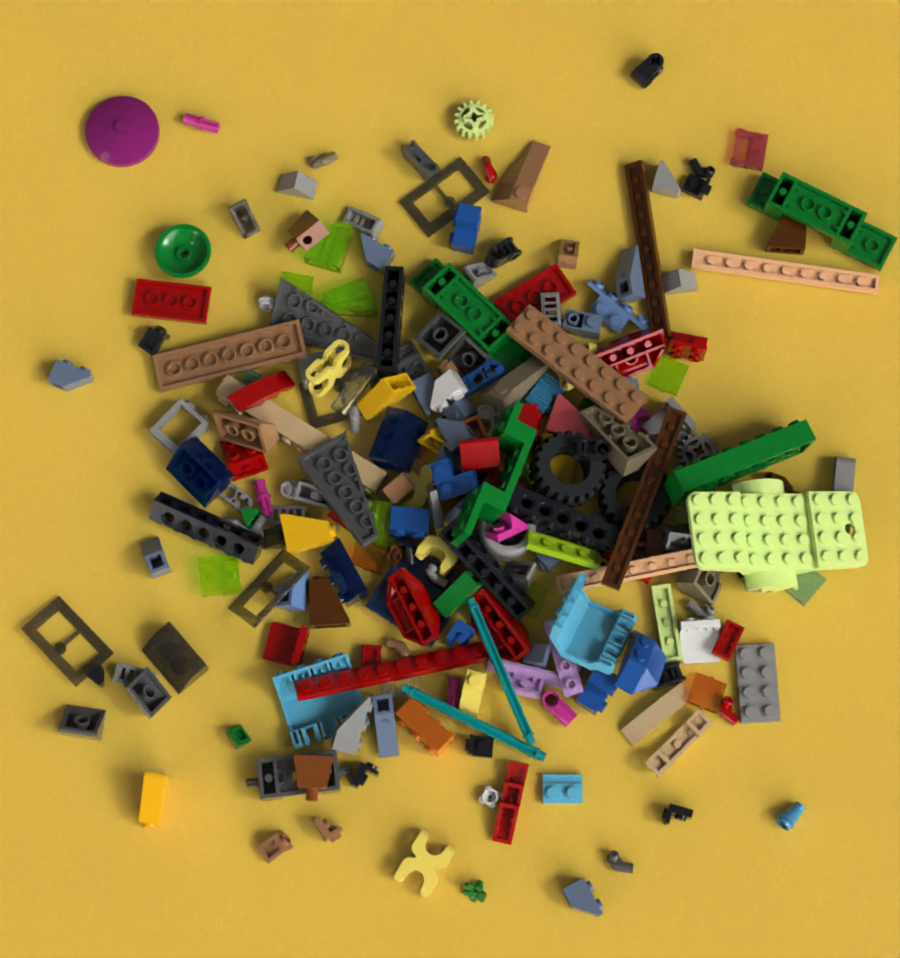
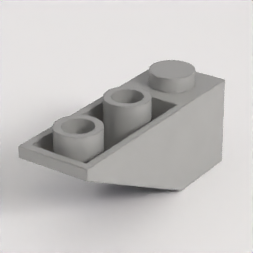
M367 694L337 725L331 743L332 749L355 755L356 750H360L362 745V739H360L361 732L366 731L368 720H365L367 712L371 713L374 701H371L370 695Z

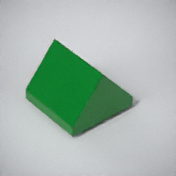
M257 508L241 509L245 525L248 529H250L260 514Z
M242 725L227 730L226 735L236 750L252 741Z

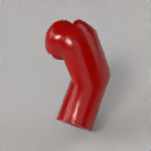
M484 156L481 162L486 174L485 180L491 184L497 180V173L490 157Z
M725 696L719 703L720 715L734 726L740 718L732 712L733 699L730 696Z

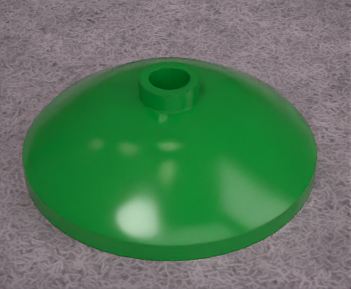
M190 224L171 226L159 236L156 242L155 257L157 263L165 273L172 277L189 278L195 276L207 266L210 260V241L206 234L196 226ZM184 253L188 254L185 258L181 257Z

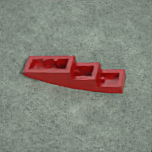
M284 370L249 384L230 394L227 398L238 412L261 406L266 400L277 398L281 392L292 390L296 384Z
M514 760L509 761L492 841L512 844L529 767L527 763Z

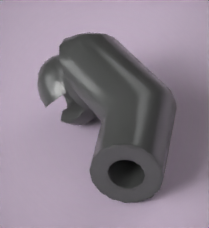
M615 850L609 852L607 861L614 871L633 873V863L623 862L619 857V853Z

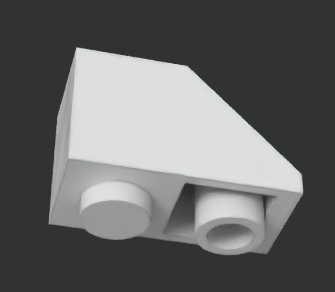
M449 369L435 380L430 408L437 413L445 412L452 403L462 399L465 393L469 391L457 372Z

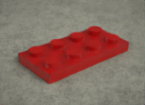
M555 263L493 300V304L513 323L529 304L541 312L540 293L559 292L560 305L575 297L577 293L560 267ZM545 298V301H556V298ZM545 305V308L556 307V305Z
M137 278L131 314L135 317L207 325L212 287Z

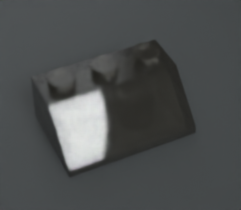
M170 622L157 631L142 649L143 653L178 694L182 693L209 670L204 661Z

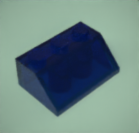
M388 406L368 457L379 468L409 474L421 445L417 442V439L425 434L429 423L405 409Z
M196 436L181 443L166 467L204 508L228 487L235 476Z
M338 538L320 553L322 559L319 562L323 570L327 569L330 576L328 579L333 587L337 586L339 600L342 604L346 603L347 607L368 597V592L340 538Z

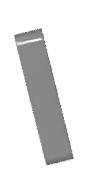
M835 457L832 491L853 492L855 458ZM846 524L845 530L848 534H850V525Z

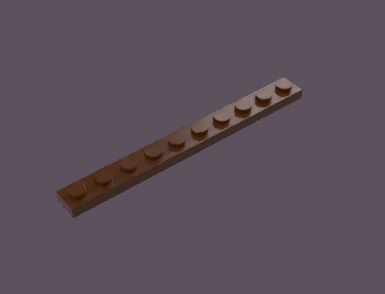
M638 160L624 166L636 243L639 248L650 329L663 328L665 337L669 338L672 335L644 161Z
M670 406L667 410L655 441L657 450L648 459L601 584L617 591L620 590L686 418V412Z

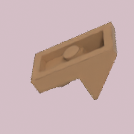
M561 239L558 266L560 268L576 269L580 242Z
M402 472L377 492L375 496L388 509L416 486Z

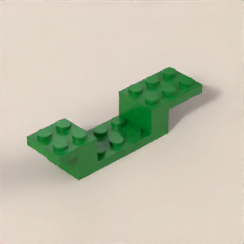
M763 172L746 203L747 206L777 221H780L784 214L833 238L830 244L831 248L878 271H881L897 240V237L864 222L867 216L866 212L785 172H782L779 179Z
M435 258L409 282V285L435 310L440 307L459 326L465 329L466 333L493 360L502 363L504 367L503 374L533 356L531 352L505 333L512 322L450 263L444 266Z
M517 400L512 405H508L505 412L500 413L497 418L499 424L497 428H494L490 436L498 437L499 450L508 455L504 462L506 465L505 470H502L498 477L499 485L494 487L483 482L480 486H475L472 493L469 492L464 500L466 506L460 511L457 518L459 523L455 525L451 532L453 538L450 544L456 547L472 534L478 518L492 524L507 509L537 433L536 429L517 420L523 403Z

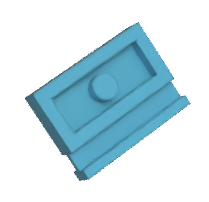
M543 774V804L583 803L582 775Z

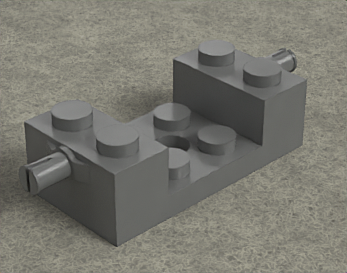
M336 750L296 754L333 757L327 790H318V793L330 794L341 792V776L353 775L352 766L340 767ZM294 755L257 759L258 778L246 779L247 787L259 786L262 802L306 794V790L298 789L297 780L293 778L295 771Z

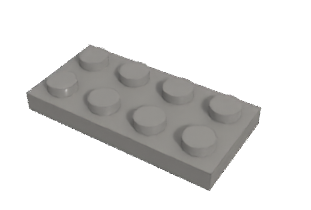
M774 643L736 645L735 660L740 723L780 722Z

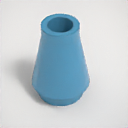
M796 801L792 806L778 814L776 822L786 831L793 829L805 810L804 806Z

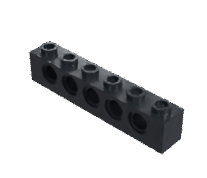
M385 266L376 367L379 379L398 375L406 277L403 266Z
M517 484L505 511L515 517L524 519L528 524H536L545 531L555 532L564 539H571L583 547L595 549L600 554L609 555L621 529ZM521 503L526 504L528 508H524ZM539 511H543L546 516L541 515ZM557 518L563 520L564 524L560 523ZM575 526L580 527L582 531L577 530ZM593 533L597 534L599 539L595 538Z
M162 491L153 501L149 519L156 523L165 525L176 532L203 542L209 547L223 551L227 555H232L245 563L253 565L259 558L265 537Z
M456 517L442 529L438 536L508 612L519 621L532 610L536 602L473 534L458 547L450 544L453 538L451 532L455 525L459 523V519Z

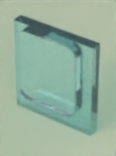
M816 571L796 574L798 589H785L789 595L803 606L826 581Z

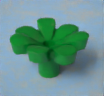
M477 880L476 883H465L462 886L465 889L463 894L471 896L470 901L476 902L477 899L480 902H484L487 893L483 891L484 883L481 880Z

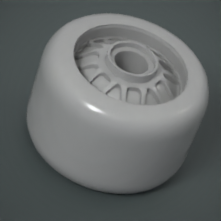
M499 518L492 524L479 519L476 527V538L497 561L511 562L526 554L528 551L526 549V534L528 530L536 532V524L526 523L528 525L527 530L497 542L486 538L485 530L492 528L495 524H499Z

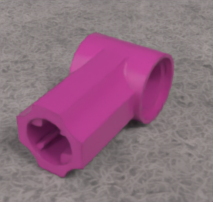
M547 691L542 696L541 705L543 708L548 710L564 727L577 716L555 691ZM553 696L556 701L555 704H546L545 697Z

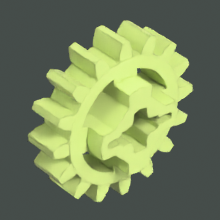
M470 100V105L464 102L463 109L461 107L457 108L458 113L454 115L456 119L454 120V126H457V132L462 131L461 137L468 135V140H471L472 137L478 140L480 135L482 138H485V132L490 134V127L494 126V115H490L492 112L491 108L486 110V103L481 106L479 100L476 104H473V101Z

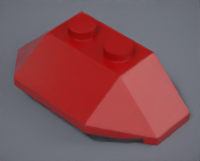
M663 328L639 330L603 344L594 354L619 374L630 378L653 369L664 350L667 349L668 344Z
M404 567L388 576L386 604L402 636L421 646H425L439 637L440 616L423 583Z
M482 588L473 597L476 603L479 604V609L500 658L518 661L531 650L527 629L520 620L517 621L488 589ZM470 613V616H471V626L475 629V631L477 632V634L480 636L479 631H478V629H477V626H476V624H475V622H474V620H473V617H472V615H471V613Z

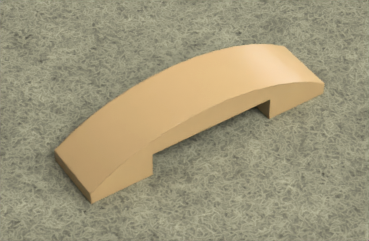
M681 682L620 731L631 745L634 746L694 697Z
M698 709L644 764L659 777L713 722Z

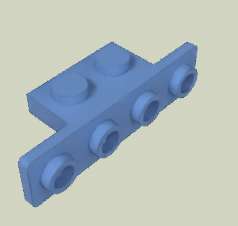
M597 279L588 280L586 284L600 295L589 310L593 314L602 315V321L615 332L620 333L629 320L642 330L649 328L648 320L645 317L635 314L629 304H623L617 299V294L607 291L601 281Z

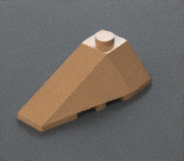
M533 141L499 181L491 202L527 213L551 147Z

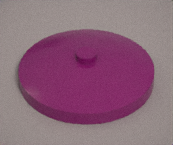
M118 96L103 101L91 112L86 123L85 135L90 150L100 161L114 167H129L141 163L152 154L159 141L160 128L154 111L145 102L134 97Z

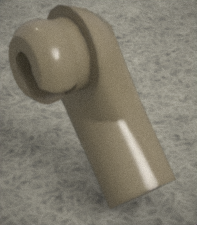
M331 152L321 158L312 156L309 159L311 167L317 169L336 161L338 157L335 152Z

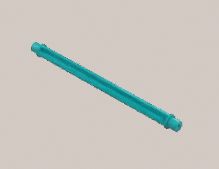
M474 597L466 600L469 607L468 611H470L523 734V739L526 740L528 746L536 743L533 736L534 732H532L479 609V604L476 603Z
M405 683L402 692L408 694V697L419 700L533 757V759L537 758L544 761L547 753L541 751L540 748L532 745L528 746L526 742L415 688V686Z

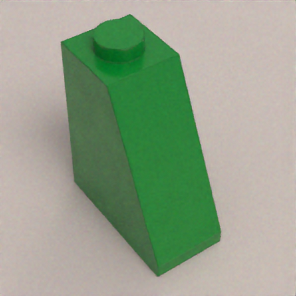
M471 570L465 571L433 603L436 606V611L445 618L453 616L467 604L466 600L472 598L482 588H485V585Z

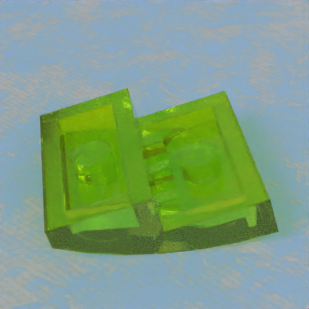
M232 555L198 558L202 597L242 594L238 558Z

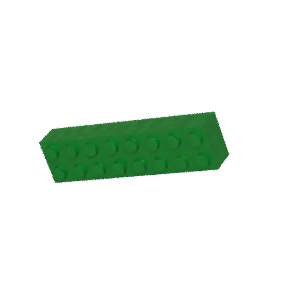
M806 419L800 422L795 420L785 428L779 426L773 429L770 434L762 433L756 436L755 440L750 441L747 439L739 443L737 447L729 446L723 449L722 453H711L702 461L696 459L690 462L687 467H683V465L678 466L672 470V474L667 476L663 486L672 504L675 505L685 501L692 492L710 491L802 454L815 442L816 437Z

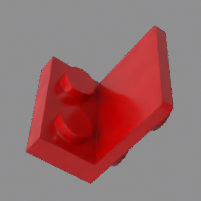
M671 331L672 337H669L666 355H670V357L680 359L681 357L688 358L691 362L704 360L708 338Z
M227 441L219 442L233 482L269 470L263 452Z
M272 622L262 658L291 667L301 665L310 634L309 627L301 625L300 628Z

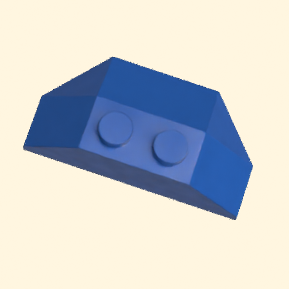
M636 630L632 631L614 686L632 695L658 685L667 657L656 641Z

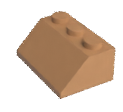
M212 411L220 440L268 454L280 439L276 425L230 411Z

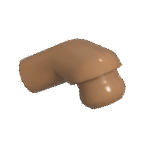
M388 638L386 647L397 650L399 654L398 659L411 656V652L405 642Z

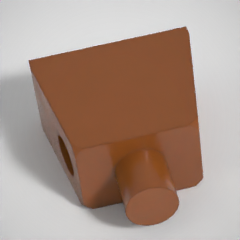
M306 210L288 229L287 232L292 238L285 246L291 253L299 246L308 251L329 235L330 232L318 218Z
M294 755L298 789L306 790V801H318V790H327L333 757Z

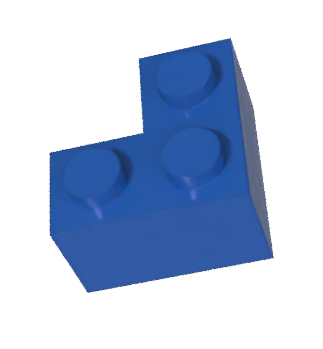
M459 203L458 209H454L453 226H455V231L450 233L449 238L453 251L474 255L481 224L482 207Z
M451 457L429 464L441 501L471 492L475 486H480L476 470H470L457 475Z
M392 506L389 525L390 537H394V540L399 541L400 538H410V535L419 539L428 536L431 517L430 509Z
M594 670L583 689L584 692L580 693L576 703L594 715L598 711L602 713L608 704L605 702L608 695L613 696L618 688L614 686L617 675L614 673L607 675Z

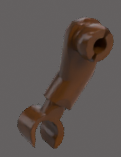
M767 472L764 475V479L782 480L785 493H799L793 490L792 485L784 476L772 472Z

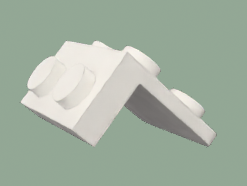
M710 616L695 621V618H685L683 622H680L679 635L683 655L682 662L684 664L710 663L721 660V658L711 654L719 637L720 619Z

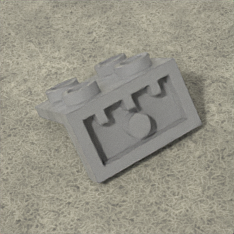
M672 396L665 402V406L642 425V428L649 435L659 434L669 406L686 412ZM688 414L674 448L681 443L682 439H686L687 435L692 434L696 429L697 423Z

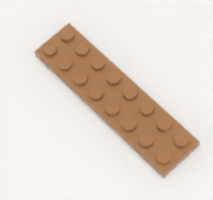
M530 304L506 329V334L622 424H627L649 399L648 395Z
M297 319L152 356L159 391L162 393L223 378L227 374L231 376L307 357V351L300 320Z

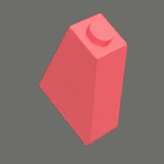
M558 394L545 430L553 435L560 431L562 434L565 431H572L574 435L579 432L583 434L582 437L594 439L579 415L580 410L564 396Z

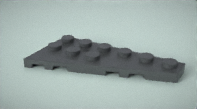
M281 278L269 326L299 319L305 343L327 349L334 341L341 339L349 344L350 353L348 356L377 363L378 341L285 278ZM342 346L338 347L336 352L341 353L345 348Z
M346 431L297 458V463L359 545L363 548L377 540L379 534L369 509V503L353 459Z

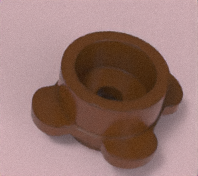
M392 544L386 548L384 558L386 561L391 562L392 566H397L404 551L399 549L396 544Z

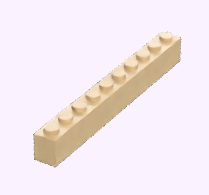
M228 374L215 392L217 401L225 407L229 405L234 408L233 411L235 413L276 425L278 435L281 437L280 440L288 446L292 444L297 447L296 450L302 455L332 439L270 400H266L261 406L238 412L227 397L246 385ZM352 451L364 493L375 495L387 480L388 473Z

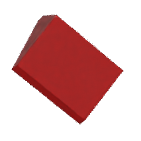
M498 437L459 441L462 471L501 467Z

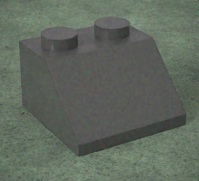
M440 310L414 338L421 348L433 358L441 359L466 333V330Z

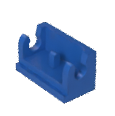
M458 619L446 636L447 644L452 646L458 640L460 644L467 645L470 639L473 640L475 637V629Z

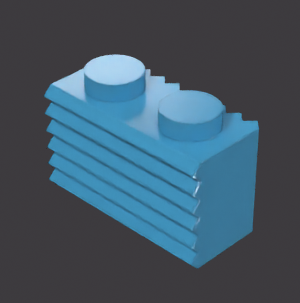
M546 371L524 400V404H538V410H541V418H543L545 414L549 415L554 406L552 404L555 402L557 395L563 396L565 391L561 390L559 380Z

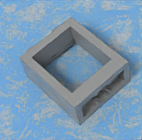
M182 398L149 430L151 435L178 460L210 429L208 417L202 412L198 414L194 410L196 407L189 400L185 402ZM184 408L200 425L177 446L161 429Z

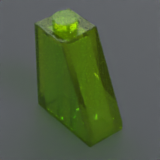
M343 221L340 223L334 222L328 229L330 234L305 253V264L341 273L354 234L353 226Z
M364 277L322 293L323 300H320V302L339 316H378V309Z
M373 500L371 515L373 516L379 537L367 545V553L371 557L382 558L388 547L392 502Z

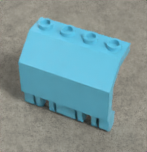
M580 572L578 578H573L569 586L571 591H566L562 600L564 605L560 604L555 615L558 617H553L549 628L552 631L549 638L562 658L589 670H598L610 675L617 664L616 658L621 655L630 636L629 632L633 630L637 616L625 609L614 611L590 600L583 589L587 575Z
M336 653L332 655L331 659L325 660L321 658L313 661L312 665H299L294 668V671L288 673L286 670L276 673L275 677H272L295 749L303 747L299 732L302 733L305 745H310V739L306 733V730L314 728L315 737L318 742L322 741L318 726L321 727L325 740L334 737L338 725L337 720L339 719L341 722L361 702L362 697L359 689L299 702L297 700L294 681L352 669L348 653ZM366 715V719H365V720H368L367 726H369V725H370V722H369L368 716Z

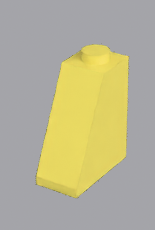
M467 670L459 710L475 718L478 717L487 682V674Z

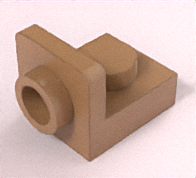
M319 816L313 820V823L326 842L331 841L333 843L342 836L340 834L343 832L341 826L330 832L329 830L332 827L326 818L322 820Z
M281 831L272 835L257 848L266 862L271 863L286 851L291 850L293 845L291 844L290 837Z

